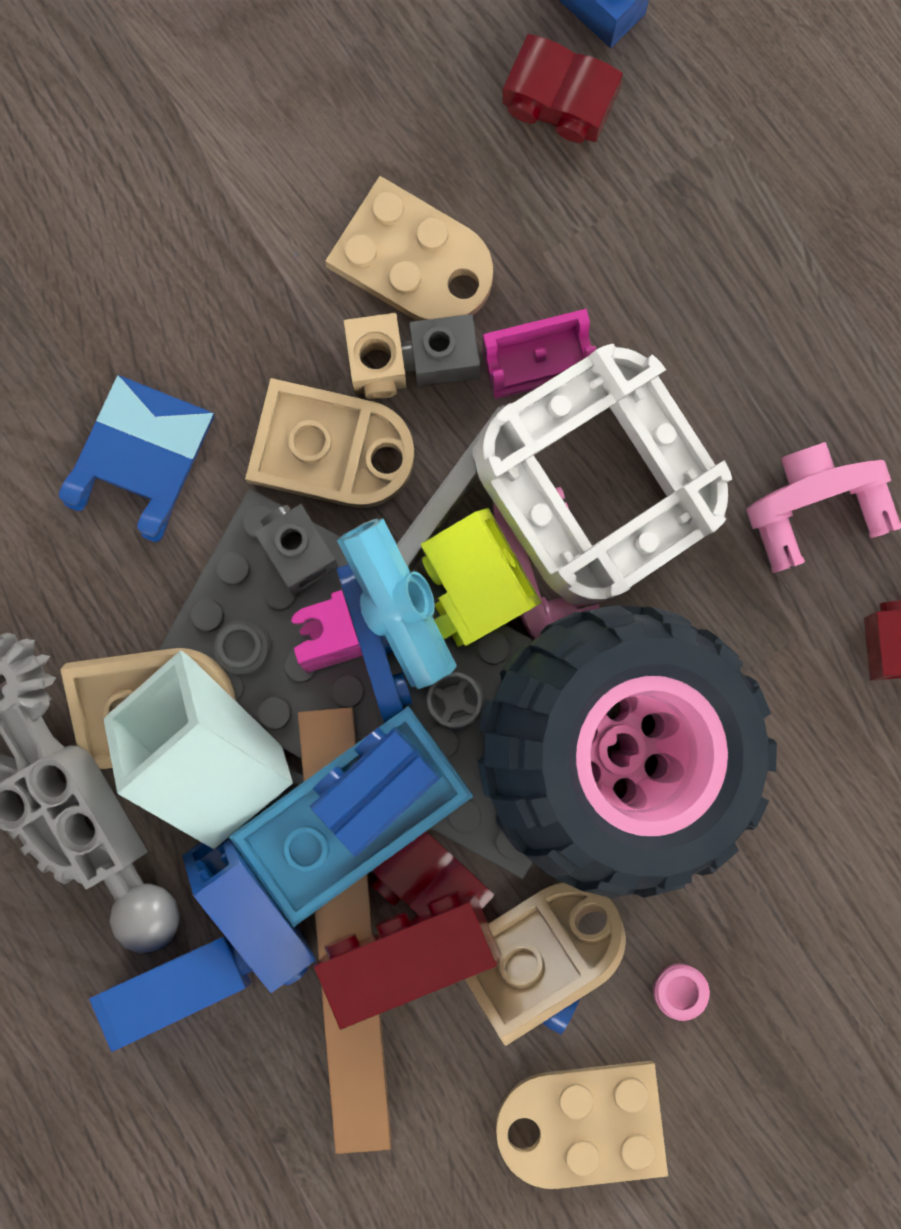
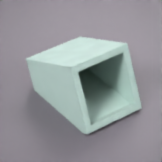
M181 650L103 718L117 794L213 849L239 830L272 800L278 798L293 783L282 746L190 656Z

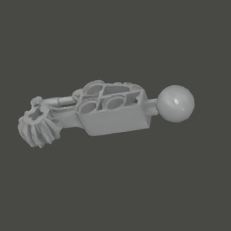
M1 634L0 684L5 681L7 684L0 689V733L15 758L0 754V829L8 831L12 839L18 837L24 845L20 848L24 856L30 853L39 862L37 868L42 873L48 871L54 873V879L58 882L67 884L71 880H76L77 883L83 884L87 890L104 880L115 899L109 923L114 937L125 949L139 954L163 949L172 941L178 928L180 912L176 900L165 888L151 883L144 884L132 863L148 851L93 757L87 750L79 746L70 745L64 747L52 736L41 717L48 709L49 702L53 699L45 687L52 685L56 677L44 673L42 667L47 663L50 656L44 654L34 655L35 640L23 639L18 641L15 634ZM57 767L65 774L67 784L60 779ZM17 793L22 798L24 807L19 803ZM85 816L89 817L93 822L95 831L89 828L85 821Z

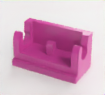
M587 309L483 334L482 353L494 398L498 399L534 390L597 350L596 346H591L589 338L590 320Z
M342 590L331 593L332 599L300 609L291 619L293 624H304L300 629V634L302 636L310 635L312 639L306 640L294 648L298 664L306 673L363 656Z

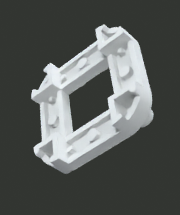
M609 344L595 350L582 361L512 404L509 403L484 426L472 448V456L476 464L478 476L491 499L545 582L552 590L562 596L566 602L572 605L600 603L628 591L631 586L703 537L715 532L726 520L724 514L728 503L727 482L732 480V476L725 460L717 465L714 464L658 375L666 370L662 363L653 355L646 358L633 350L615 347L614 344ZM610 407L667 497L592 546L534 455Z

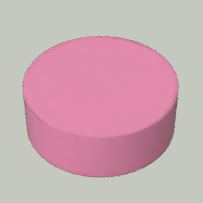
M672 964L661 970L655 978L653 984L654 1001L658 1008L672 1019L679 1021L691 1020L699 1016L708 1004L710 996L708 983L705 977L692 966Z

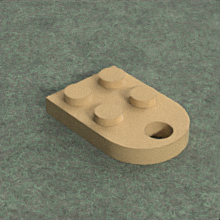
M379 176L325 260L328 269L416 321L473 314L474 316L486 303L493 280V263L490 252L483 240L474 231ZM460 275L473 278L478 285L477 292L467 299L453 296L448 288L453 278Z
M271 378L245 480L249 484L353 508L379 506L390 501L400 493L411 476L414 466L412 436L401 417L380 403ZM384 447L396 449L403 458L400 468L390 474L380 473L372 465L374 454Z
M173 648L65 663L60 671L77 746L89 752L99 769L113 768L103 718L180 650L190 656L236 701L232 682L225 670L209 656L186 648Z
M566 883L549 886L488 924L501 953L499 963L496 967L465 980L501 1041L507 1046L602 985L613 975L620 965L625 951L626 936L623 922L618 910L608 897L583 892ZM590 912L603 913L607 916V923L599 933L587 935L578 930L579 922L584 915Z
M652 1060L535 1074L517 1083L507 1093L500 1105L496 1119V1136L500 1153L510 1170L530 1185L544 1189H561L668 1176L655 1063ZM520 1118L533 1120L540 1129L538 1140L527 1148H519L513 1145L508 1138L509 1127Z

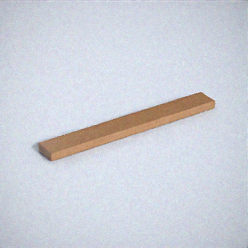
M354 707L298 712L303 779L306 781L357 744ZM369 873L315 911L319 960L327 954L324 946L339 938L355 933L358 941L374 935ZM321 986L335 1153L391 1150L392 1138L381 1014L340 1030Z

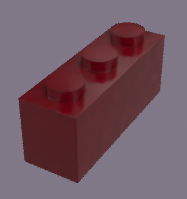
M458 891L448 893L429 902L427 906L430 912L410 920L407 912H403L376 924L378 933L358 941L356 934L352 933L324 946L327 954L314 965V969L340 1030L498 965L501 953L475 893L462 899Z

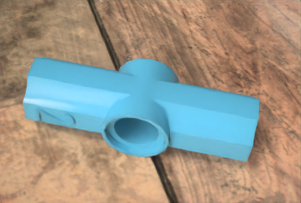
M376 518L361 524L341 536L337 542L363 591L360 598V607L365 623L376 635L386 636L410 686H416L417 689L432 685L441 678L451 674L457 665L432 617L435 603L431 588L420 573L415 571L410 573L384 519L378 520Z

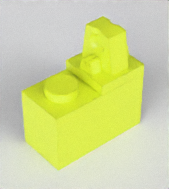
M489 508L472 513L420 544L426 554L423 557V564L428 575L435 584L439 586L443 584L447 591L446 594L438 598L440 601L435 603L440 617L434 619L443 639L445 640L452 636L458 647L463 644L465 646L469 645L542 603Z

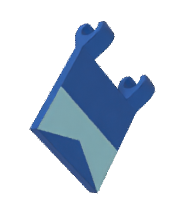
M117 375L78 461L59 491V498L70 509L75 511L84 510L96 478L149 499L151 501L143 511L137 527L143 538L152 542L161 541L167 529L173 507L215 417L214 413Z

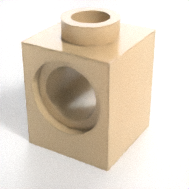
M390 313L344 320L355 395L365 394L367 399H384L396 395V389L406 388L397 314ZM372 350H382L391 357L388 364L380 369H370L362 363V360Z

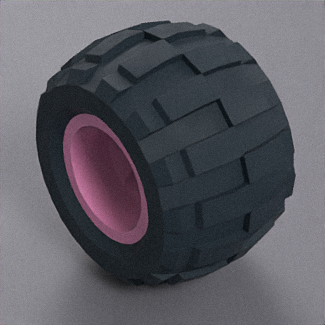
M604 606L599 609L574 612L546 625L540 632L541 635L529 645H521L500 671L502 683L494 699H487L485 701L478 728L479 731L485 732V755L480 760H477L484 795L490 797L498 814L495 818L499 828L514 848L534 862L540 871L583 892L609 898L625 895H638L646 898L686 888L685 884L692 883V875L694 874L701 876L713 874L739 851L735 842L745 830H753L758 826L769 803V800L762 797L767 772H776L777 742L767 736L764 718L770 715L771 711L758 681L750 676H744L740 670L743 662L738 659L740 656L708 629H697L682 615L651 606ZM619 702L620 712L618 716L610 719L607 712ZM650 714L655 721V727L653 732L646 736L642 732L641 723L643 718ZM618 737L620 740V750L612 752L610 761L607 747L616 744ZM654 754L658 759V764L654 774L648 776L645 772V761ZM623 778L627 784V792L623 798L619 799L613 791V786L615 782Z

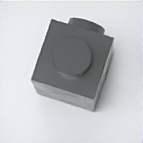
M473 314L409 322L411 339L401 340L405 372L415 371L417 387L479 379L480 362Z
M302 504L292 510L289 505L275 509L261 520L263 527L254 532L292 595L313 584L338 567L336 559Z

